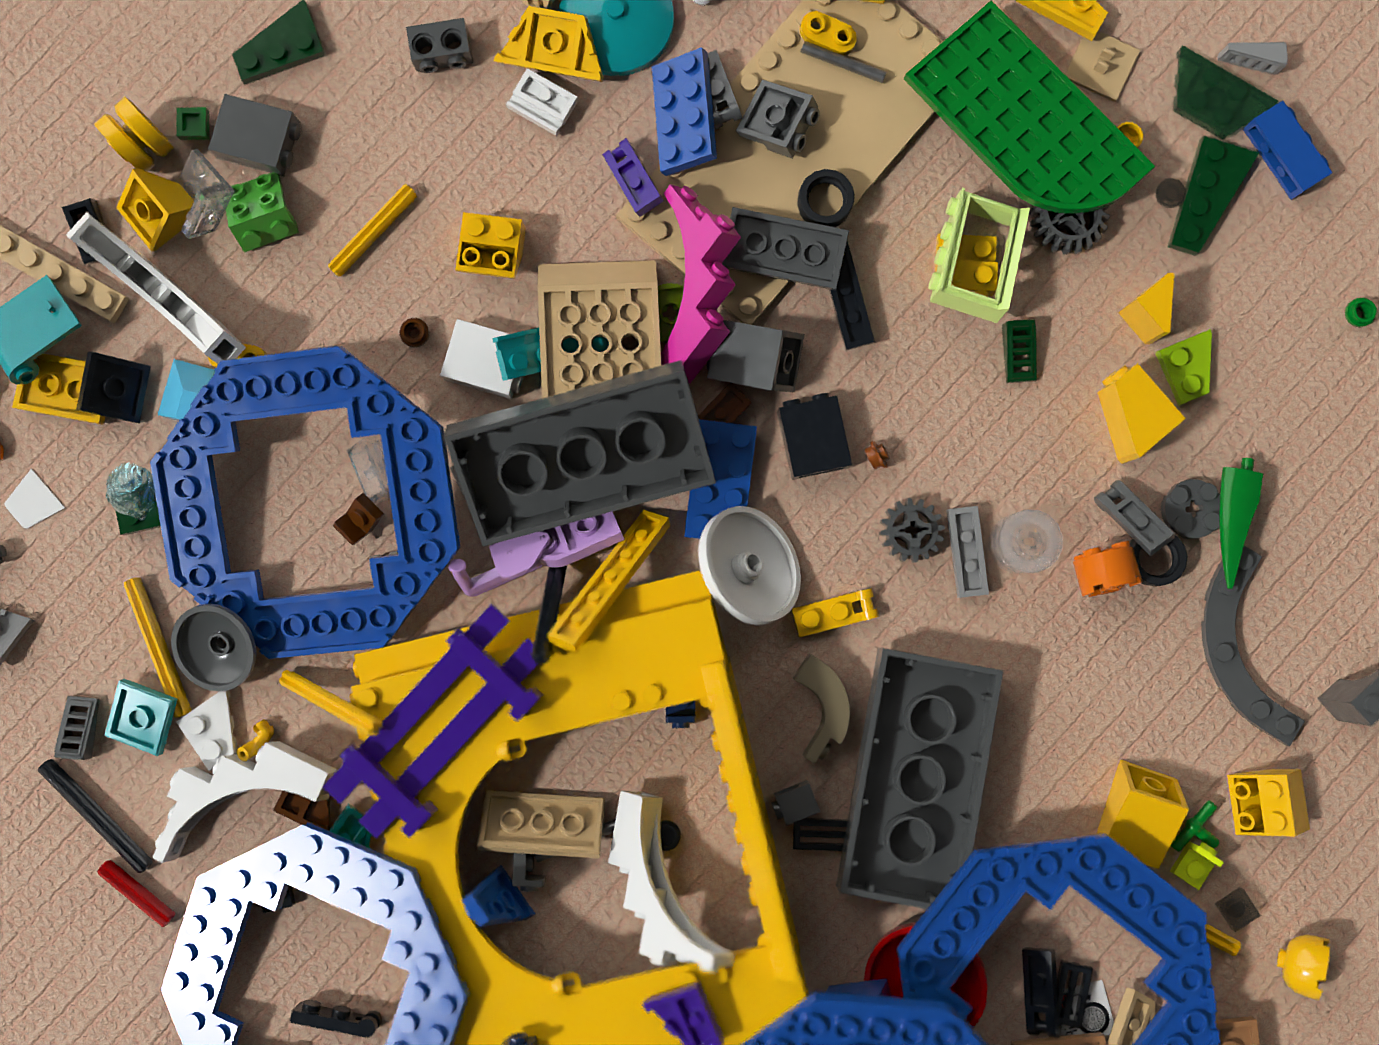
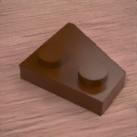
M282 790L273 809L274 812L301 825L311 823L327 831L330 830V796L329 799L315 802L299 794Z

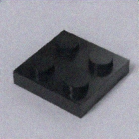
M88 352L76 410L127 422L140 423L151 366L96 352Z

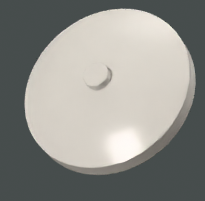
M746 506L728 508L715 515L706 524L699 542V563L706 586L716 602L737 620L752 625L768 624L789 613L799 595L801 574L796 552L782 528L765 513Z

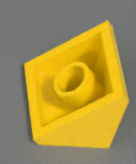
M1174 273L1164 275L1118 312L1144 344H1152L1170 333Z

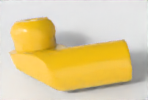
M263 719L254 725L253 731L258 736L237 749V755L240 760L247 761L254 757L259 749L266 742L270 741L274 734V727L270 726L267 720Z

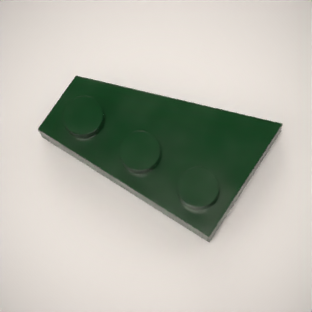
M302 0L240 47L232 56L241 81L246 85L326 56L308 4L306 0Z

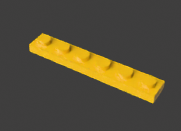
M646 510L640 513L624 534L625 540L617 543L547 636L551 644L575 653L579 650L669 529L670 521L668 517Z

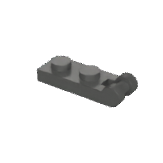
M714 50L708 53L714 127L718 129L723 126L724 122L732 119L735 122L743 117L718 52ZM729 106V108L724 109V110L718 112V110L723 109V108Z
M1120 480L1110 485L1111 489L1107 492H1100L1094 497L1097 506L1101 510L1106 511L1150 556L1175 538V533ZM1117 498L1122 499L1117 505L1113 502Z

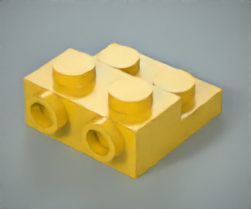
M938 233L936 236V254L939 247L943 246L944 240L940 239L941 233ZM962 235L951 282L952 286L986 297H992L995 294L998 277V262H996L997 236ZM935 264V272H937L938 265Z

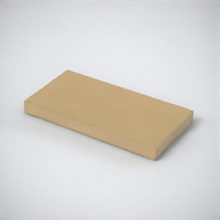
M486 790L477 844L478 851L600 858L605 798Z

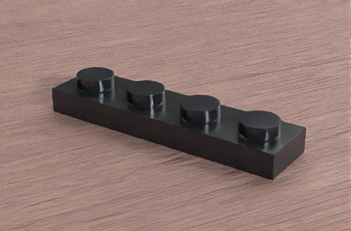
M847 240L836 291L829 289L845 351L875 342Z

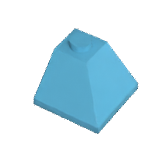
M174 359L157 415L177 421L183 419L201 388L207 385L215 374L214 369Z

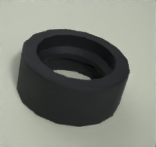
M822 169L813 172L805 178L798 193L797 206L801 217L805 222L838 227L846 221L854 205L855 194L852 184L845 175L836 170ZM821 183L832 184L841 191L843 203L837 213L830 216H822L811 209L808 201L809 193L816 185Z
M1175 535V538L1166 544L1171 550L1172 565L1166 573L1158 576L1150 575L1144 571L1139 560L1142 547L1134 539L1130 541V546L1133 547L1143 583L1141 584L1163 586L1171 584L1181 577L1186 569L1188 556L1185 545L1178 536Z

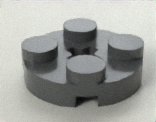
M1185 480L1172 486V489L1164 496L1161 503L1162 519L1170 529L1179 534L1178 536L1186 539L1201 538L1220 527V494L1215 485L1202 480ZM1190 501H1193L1199 507L1196 517H1192L1190 512L1186 513L1185 509L1190 506Z

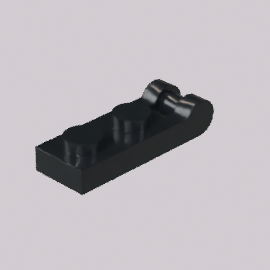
M1025 947L1022 949L1027 1034L1039 1036L1040 1033H1046L1048 1037L1059 1038L1062 1025L1058 1009L1055 949ZM1038 1013H1045L1046 1021L1040 1020Z
M305 1000L292 1010L289 1023L368 1038L381 1025L382 1017L377 1011H369L366 1015L353 1013L350 1008L345 1006L328 1008L321 1006V1003L318 1001Z

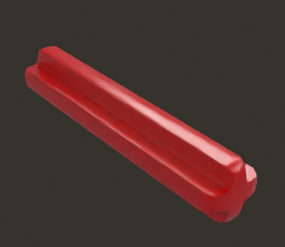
M112 860L105 861L99 867L97 873L100 877L161 927L167 926L173 920L175 912Z

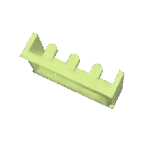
M963 187L956 198L951 197L946 208L949 220L945 222L940 234V239L944 240L943 246L939 247L934 260V264L938 265L937 272L933 273L929 282L928 289L932 290L930 302L998 323L1010 308L1030 207L1018 209L967 192ZM967 213L1010 226L995 299L951 285Z

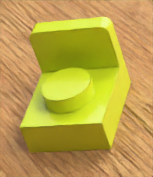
M1188 842L1170 869V872L1199 890L1213 867L1216 865L1221 868L1224 862L1215 857L1218 852L1209 845L1201 842L1198 846Z

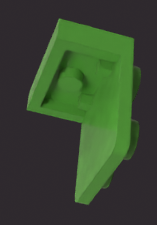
M272 172L260 175L256 179L245 183L235 184L223 192L228 227L244 252L299 233L298 225L286 206L281 179L278 173Z

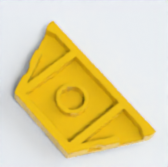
M528 6L521 16L519 25L514 27L509 34V41L501 53L497 52L494 57V62L603 82V75L587 17L583 15Z

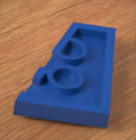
M502 865L494 869L461 900L465 905L466 913L477 922L479 927L525 921L536 914L517 886H513L512 879Z

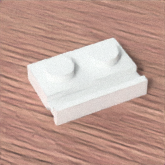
M527 68L514 89L511 99L507 101L506 106L513 112L558 136L560 128L565 124L577 104L578 97Z

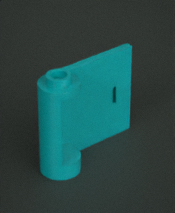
M45 275L0 307V365L14 384L31 383L40 371L34 359L82 326L48 275Z

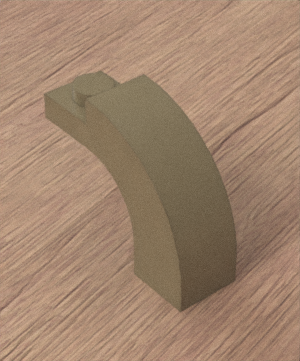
M808 653L793 679L814 692L821 704L822 719L820 726L802 754L811 762L816 763L818 758L823 760L831 748V744L828 743L830 738L840 744L843 742L849 725L850 705L845 687L837 674L823 661Z

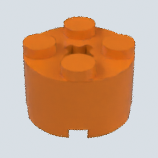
M1129 541L1113 544L1111 548L1102 552L1100 547L1083 551V554L1073 557V565L1082 597L1088 595L1093 597L1119 591L1126 584L1133 587L1143 583L1135 553Z

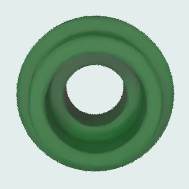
M1356 298L1350 301L1345 308L1347 321L1355 327H1365L1371 324L1377 313L1375 304L1366 298ZM1356 309L1362 311L1361 318L1357 315Z

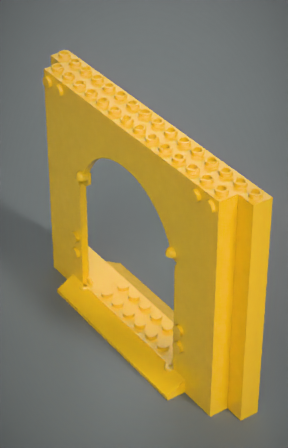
M701 570L623 589L576 653L552 644L549 662L538 664L521 682L528 691L535 686L543 694L538 702L517 722L508 713L513 707L504 700L415 797L422 805L430 801L438 808L426 823L409 838L401 830L406 823L397 816L383 831L386 841L383 847L384 855L417 869L421 878L419 883L426 899L429 898L439 920L437 923L443 939L448 941L457 961L455 967L461 981L466 982L470 992L453 1045H502L504 1040L514 1033H527V1037L537 1036V1045H682L678 1037L673 1036L663 1027L665 1022L653 1010L648 1013L642 1004L646 998L700 982L724 1036L725 1042L723 1045H742L810 996L800 957V945L730 656H727L714 598L706 586ZM572 602L560 604L557 622ZM540 609L507 617L510 622L488 644L485 650L503 665L527 638L534 643ZM469 627L461 628V630L466 632ZM456 630L355 654L353 671L356 678L360 680V684L351 686L350 703L383 722L450 649V645L446 641ZM468 666L379 764L397 780L487 682ZM699 699L700 704L703 707L710 708L715 726V731L711 734L715 752L721 751L723 760L719 764V771L722 782H728L730 788L728 795H726L730 814L736 813L737 817L734 833L737 844H743L745 850L742 851V867L745 876L751 875L752 879L748 888L751 904L753 907L758 906L764 933L758 938V946L732 951L734 953L732 966L720 967L717 972L702 970L697 962H683L582 985L580 976L575 972H566L551 978L516 963L487 937L475 920L468 916L465 911V905L461 901L465 898L458 867L459 835L468 804L481 781L500 760L509 761L522 757L527 751L526 740ZM357 729L359 739L364 742L370 735ZM519 745L520 751L509 753V747ZM370 789L373 800L377 801L379 797ZM573 979L574 984L563 986L564 981Z

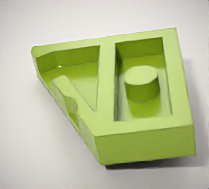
M1210 329L1155 352L1178 406L1209 393L1212 332Z

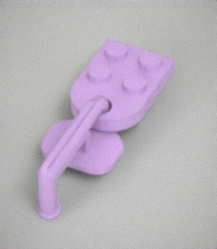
M612 511L491 544L489 548L496 568L473 578H470L465 570L466 562L462 559L450 561L448 568L464 594L474 597L532 572L543 565L547 567H563L625 539Z

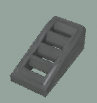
M67 697L55 746V758L75 760L92 758L100 698ZM82 706L89 708L88 712L85 713L75 712V707ZM74 718L86 719L85 725L73 724ZM72 731L83 732L82 737L72 736ZM71 743L80 744L79 749H71Z

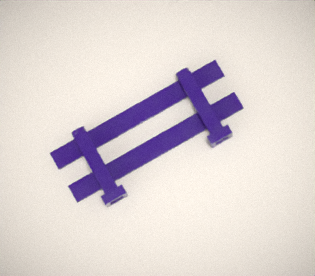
M493 604L480 615L466 632L458 628L447 639L446 642L450 645V649L384 719L382 727L379 729L380 733L376 736L370 735L359 747L354 743L347 747L340 755L344 760L342 762L343 765L324 784L323 788L340 804L361 782L379 797L377 802L359 820L375 838H378L397 816L406 823L401 830L409 838L413 836L438 810L432 802L428 801L422 805L415 797L504 700L513 707L508 713L518 722L543 696L535 686L528 691L521 684L538 665L531 658L534 643L529 638L503 665L485 650L488 644L510 622ZM470 666L487 683L397 780L393 778L379 762L463 671Z

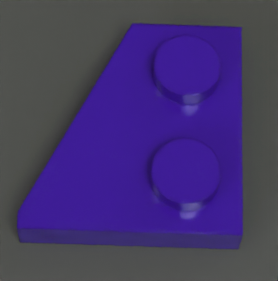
M700 982L646 998L642 1004L648 1013L653 1010L665 1022L663 1027L673 1036L678 1037L682 1045H723L725 1042Z

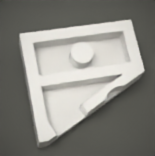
M229 690L218 692L176 721L208 771L213 770L215 763L222 755L237 754L236 738L233 735L234 719L233 715H230L228 698L231 695Z

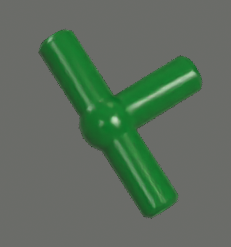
M1208 800L1193 818H1189L1186 821L1185 827L1175 837L1171 847L1180 852L1192 837L1196 835L1213 849L1217 848L1220 840L1203 827L1217 810V806Z

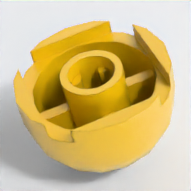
M1302 935L1289 941L1286 950L1279 949L1276 966L1282 968L1283 980L1295 993L1315 1000L1320 999L1323 990L1318 989L1319 982L1326 979L1330 947H1328L1329 939Z

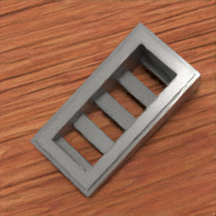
M1229 43L1217 55L1218 61L1268 74H1278L1287 65V43Z

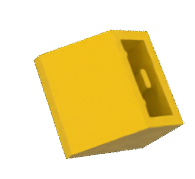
M463 212L455 271L515 279L523 255L526 233L522 219Z
M1269 769L1227 775L1236 835L1296 837L1310 830L1301 769Z

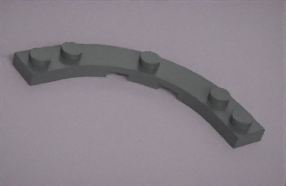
M1244 546L1233 589H1227L1222 560L1210 580L1204 599L1206 601L1204 621H1201L1204 653L1216 685L1222 689L1228 700L1232 703L1231 706L1259 730L1280 743L1291 746L1305 721L1274 702L1260 690L1248 674L1237 646L1235 622L1238 603L1242 591L1262 558L1261 555Z

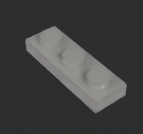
M978 506L948 509L946 512L957 598L988 595L989 589Z

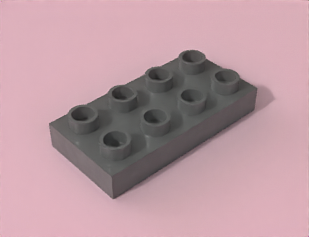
M682 360L449 424L443 436L483 547L716 483Z
M878 648L836 883L840 893L928 909L971 855L974 848L1003 670Z

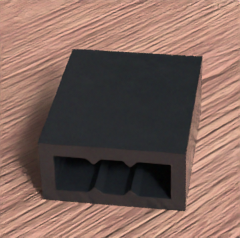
M821 393L812 396V401L801 403L800 399H793L783 402V407H779L777 414L792 480L847 469L852 466L837 396L829 397V393Z

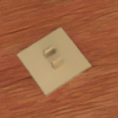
M1098 31L1092 41L1082 37L1065 75L1073 83L1116 102L1140 50Z

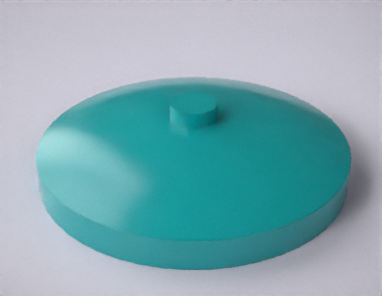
M672 0L560 1L559 11L587 17L602 75L626 76L648 68L664 53L673 33L674 10Z

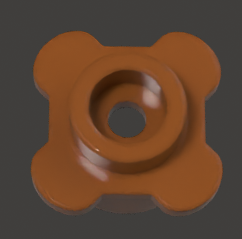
M871 441V446L864 449L868 460L875 470L880 467L887 468L888 464L886 461L890 459L887 450L882 443L877 445L875 441Z

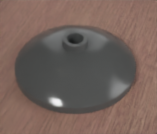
M217 604L197 605L184 612L173 627L171 647L174 659L182 673L199 687L211 691L231 690L242 684L252 673L256 662L255 641L247 624L232 610Z

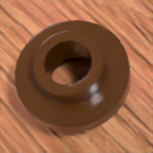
M419 318L407 319L400 327V338L409 347H420L429 338V328ZM413 329L420 330V335L417 338L410 336Z

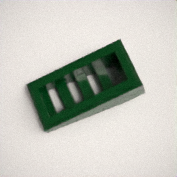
M1035 319L1006 321L1002 325L1006 383L1037 381ZM1025 330V335L1013 336V331ZM1013 343H1026V348H1013ZM1027 355V360L1013 361V356ZM1013 367H1028V372L1014 373Z

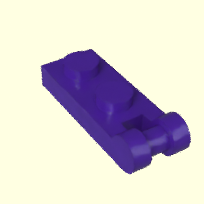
M625 138L619 142V147L613 151L609 149L602 155L635 213L641 217L664 200L632 144Z

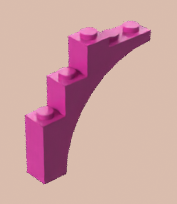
M670 184L664 195L673 208L681 229L685 250V281L683 298L676 323L668 342L661 351V365L682 360L688 383L690 384L730 333L723 323L724 318L716 310L736 285L728 275L729 270L722 262L740 240L741 236L734 229L735 224L729 217L723 214L719 216L714 215L708 208L701 205L697 200L698 195L694 190L687 186L681 188Z

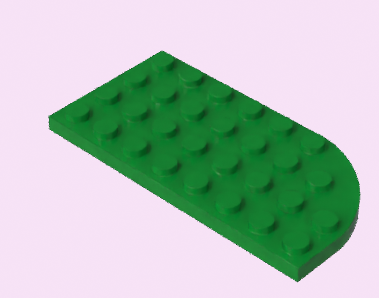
M992 0L905 74L904 80L1015 195L1041 209L1058 213H1085L1102 209L1121 199L1155 167Z

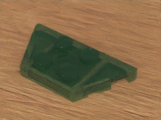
M1182 45L1176 53L1178 71L1175 75L1174 87L1176 95L1173 101V111L1220 139L1224 140L1238 129L1246 126L1254 118L1278 104L1279 101L1187 47Z

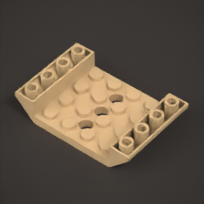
M655 260L538 264L542 398L661 366L658 284ZM626 336L636 337L639 341L638 347L633 351L624 349L621 344L623 338ZM597 337H604L609 342L608 348L603 352H597L591 345L592 341ZM567 338H574L579 343L578 349L573 353H567L562 349V343Z

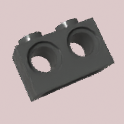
M464 18L406 27L411 61L417 72L433 73L438 68L445 67L459 69L473 63L469 31ZM454 42L461 43L457 49H449L450 44ZM424 47H432V50L429 53H420V51Z

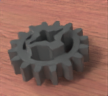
M911 498L906 499L905 506L900 501L894 503L896 511L887 509L885 512L889 519L880 520V523L886 526V530L880 531L879 535L886 536L887 538L882 546L890 545L892 549L889 555L894 556L900 553V561L902 562L908 556H910L912 563L918 562V555L924 560L928 559V550L934 553L937 552L939 549L934 543L944 540L942 536L938 535V531L945 529L944 525L937 524V520L942 517L941 514L933 516L931 512L934 506L930 505L924 508V500L922 499L918 500L916 505H913ZM904 512L901 524L893 527L895 519ZM918 513L922 514L929 523H924L919 519ZM910 523H912L913 528L924 529L914 534L913 538L910 533L899 532L909 527ZM930 534L928 542L920 549L922 538ZM895 538H900L906 544L907 549L901 547Z

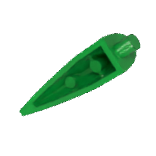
M1242 458L1241 469L1223 467L1219 524L1222 564L1227 589H1233L1244 543L1260 501L1263 473L1253 471L1255 459Z

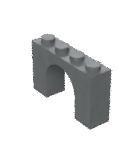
M1379 669L1358 680L1338 679L1317 699L1337 721L1373 726L1379 720Z

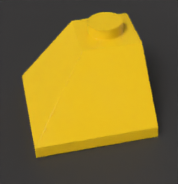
M135 168L131 171L116 208L153 252L189 225L198 206L179 183Z

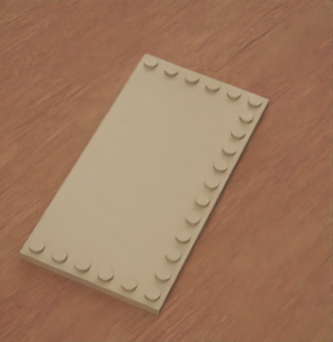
M802 0L730 83L742 117L762 79L813 95L820 114L817 123L814 126L809 125L805 133L806 144L801 152L796 151L793 159L769 151L764 144L738 135L736 130L742 119L735 122L734 119L724 122L722 127L715 129L717 159L668 176L660 172L659 165L650 175V178L664 201L641 217L635 213L628 201L618 212L616 219L685 276V250L681 229L674 210L664 195L670 184L681 188L687 186L694 190L698 195L697 200L700 204L717 216L723 214L730 218L732 208L735 207L805 221L801 217L797 206L800 187L805 178L813 172L829 169L836 170L845 175L852 184L855 194L854 207L935 113L909 86L904 77L908 71L943 41L893 0H885L884 4L862 0ZM811 11H819L853 27L857 35L856 44L852 51L844 56L885 71L886 74L883 82L874 81L801 53L805 40L800 35L799 27L803 17ZM811 23L814 29H820L819 23ZM838 34L839 40L847 41V37L844 34ZM727 106V107H725V108H723V109L718 110V112H720V111H722V110H724V109L729 108V106ZM821 183L812 188L808 201L815 213L822 216H830L840 210L843 197L837 187L832 184ZM728 269V275L736 285L720 306L740 323L753 325L790 281Z

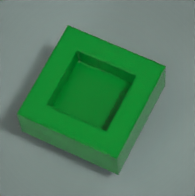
M206 107L177 108L176 136L180 140H209L210 111Z

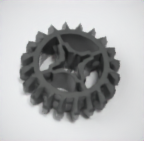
M1034 206L1029 211V215L1035 218L1030 222V227H1038L1034 237L1042 235L1045 238L1041 243L1042 246H1046L1049 242L1053 244L1051 247L1052 252H1056L1061 247L1063 255H1067L1071 249L1074 254H1079L1082 251V247L1085 250H1089L1093 246V242L1097 243L1101 240L1102 236L1100 233H1104L1108 228L1104 222L1110 219V215L1103 211L1107 210L1109 206L1089 212L1090 224L1088 230L1084 226L1086 222L1084 221L1083 213H1076L1074 216H1066L1061 219L1065 213L1056 212V217L1050 221L1048 210ZM1057 229H1065L1070 235L1064 234Z

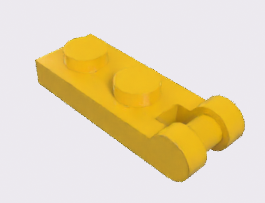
M872 588L792 608L791 611L798 637L879 617L878 609L874 608L871 598L874 597ZM860 600L863 612L854 614L852 602Z

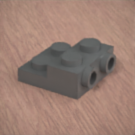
M762 79L736 131L743 138L764 144L769 151L793 159L796 151L801 152L806 144L805 133L809 125L814 126L817 123L820 114L819 107L813 95Z

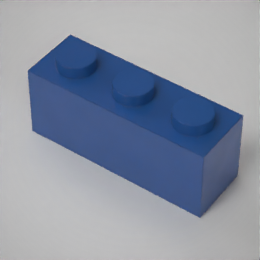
M1283 100L1254 118L1243 128L1291 200L1333 173L1329 168L1327 159L1320 155L1313 145L1310 134L1302 129L1296 120L1294 111L1287 107Z

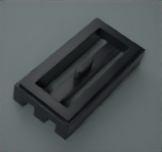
M804 818L794 822L793 849L842 851L843 843L800 842V837L845 838L846 831L800 830V826L846 827L848 819Z
M1061 959L1057 977L1059 1014L1068 970H1071L1063 1014L1059 1019L1062 1025L1081 1029L1093 968ZM1081 972L1083 973L1078 1001L1076 1005L1074 1020H1072L1069 1018L1074 999L1078 973Z

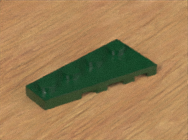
M1203 136L1199 140L1167 246L1168 248L1196 256L1201 251L1259 155V152L1207 136Z

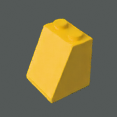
M1138 363L1130 368L1124 365L1117 371L1112 372L1102 381L1105 386L1097 392L1115 453L1121 464L1140 458L1186 419Z
M1120 760L1097 834L1105 833L1144 865L1159 869L1189 811L1178 779Z

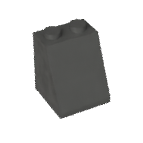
M727 320L723 321L730 333L707 361V378L771 391H795L805 334Z

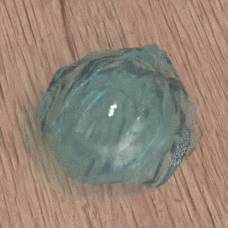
M128 462L121 463L109 474L106 483L107 501L116 511L141 521L145 520L147 514L157 503L150 470Z

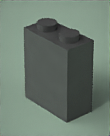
M224 94L208 150L220 160L285 176L286 169L292 165V149L294 142L300 137L301 124L292 111Z

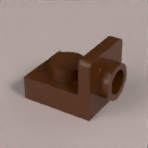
M362 493L355 498L348 511L334 522L333 527L351 545H355L374 530L384 513Z

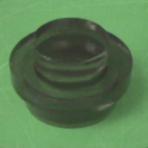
M1165 179L1156 188V199L1161 206L1174 208L1184 201L1186 189L1182 182L1177 179Z

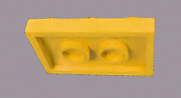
M41 354L34 359L39 366V374L31 383L17 384L12 408L104 425V416L76 410L86 361L49 354Z

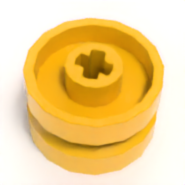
M126 96L114 105L115 112L125 123L123 126L108 114H104L94 123L95 127L107 139L108 144L126 162H129L135 168L147 172L155 163L152 156L145 150L146 146L161 157H165L175 148L163 133Z

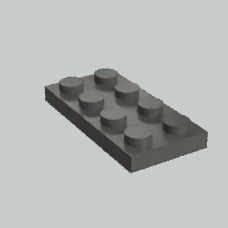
M735 207L732 208L730 219L734 222V229L741 238L722 262L726 268L836 291L849 230Z

